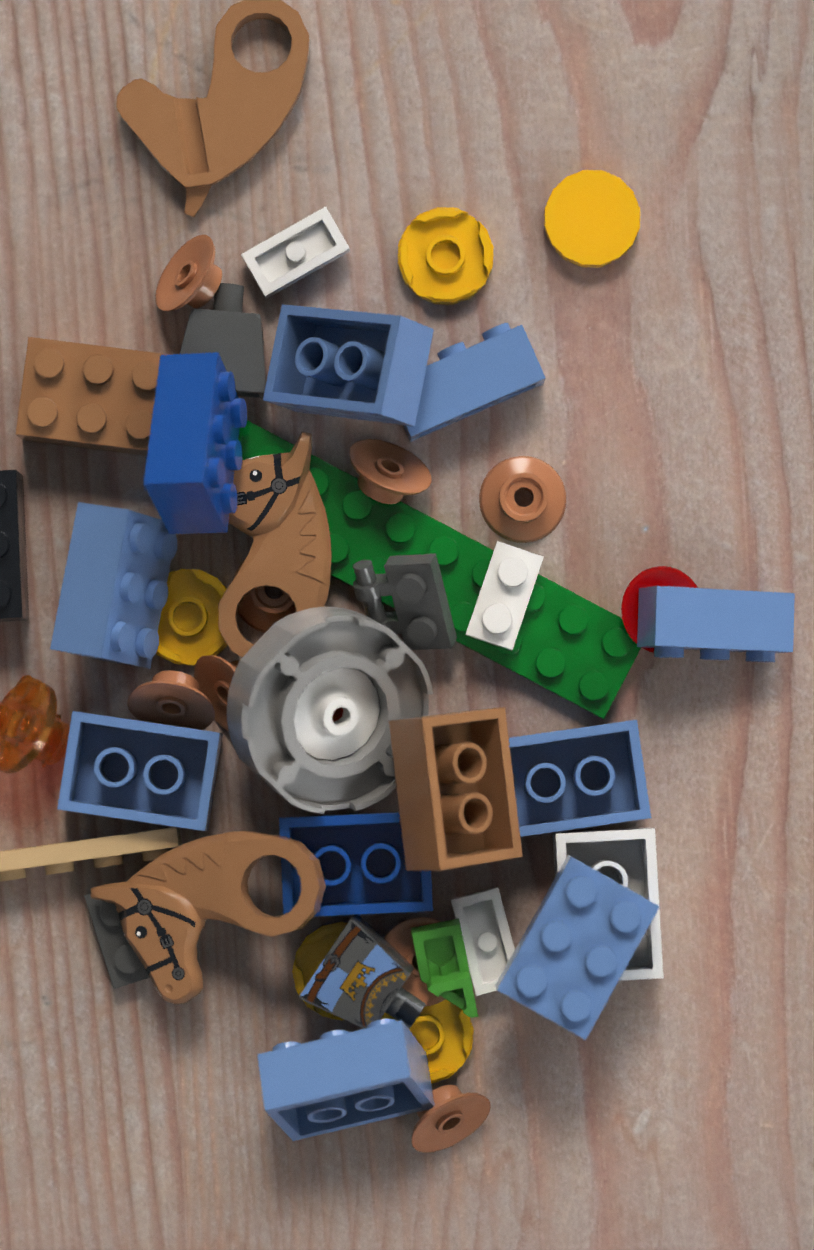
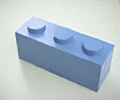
M503 323L482 333L483 342L466 348L464 342H460L437 353L439 361L426 367L415 426L403 425L410 442L544 384L546 377L523 325L511 329L509 323Z
M670 586L639 588L637 647L654 648V657L684 658V649L700 650V659L730 660V652H746L747 662H775V653L793 652L795 593Z

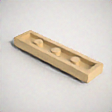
M168 827L0 851V882L26 878L25 868L45 866V874L50 875L75 871L74 861L93 859L94 868L124 864L123 854L142 852L143 861L154 860L170 851L171 848L182 845L181 830L179 827Z

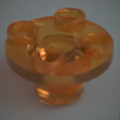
M30 675L20 678L16 686L8 692L0 703V771L3 773H16L28 766L34 759L40 761L42 768H45L46 765L56 764L66 755L70 726L61 720L60 714H56L57 698L55 691L50 685Z

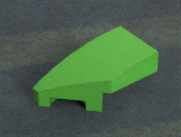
M453 919L411 928L420 979L427 984V990L438 997L442 996L461 1008L463 1013L470 1018L478 1017L460 920Z

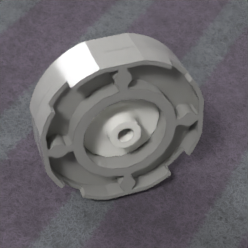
M309 608L290 614L275 622L241 658L229 688L227 724L233 747L239 759L273 791L289 803L303 810L324 814L325 810L347 808L357 811L376 804L395 789L396 778L389 721L428 716L429 695L433 694V689L423 661L388 627L359 612L346 608Z

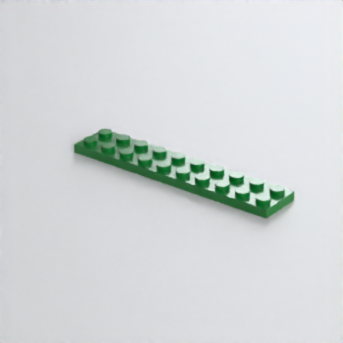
M248 420L246 427L239 430L238 441H240L242 447V460L261 455L290 453L294 447L292 443ZM311 454L309 470L316 482L324 504L331 536V576L353 587V582L356 580L353 565L358 561L371 560L375 574L386 573L384 565L390 556L436 554L457 636V643L601 719L605 718L641 650V647H637V644L627 633L621 617L538 574L512 651L465 635L494 550L401 501L396 504H385L373 500L361 491L357 484L358 478ZM381 596L384 604L395 609L392 596Z

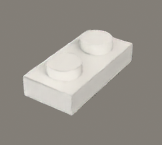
M325 206L247 250L241 256L265 299L349 253L350 248Z
M497 541L465 635L512 651L544 557Z
M498 887L451 899L455 918L460 920L469 971L476 996L497 991L495 985L515 951Z

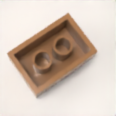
M28 337L16 435L22 441L147 456L160 355L170 354Z
M505 707L467 710L389 721L406 871L445 870L523 857Z

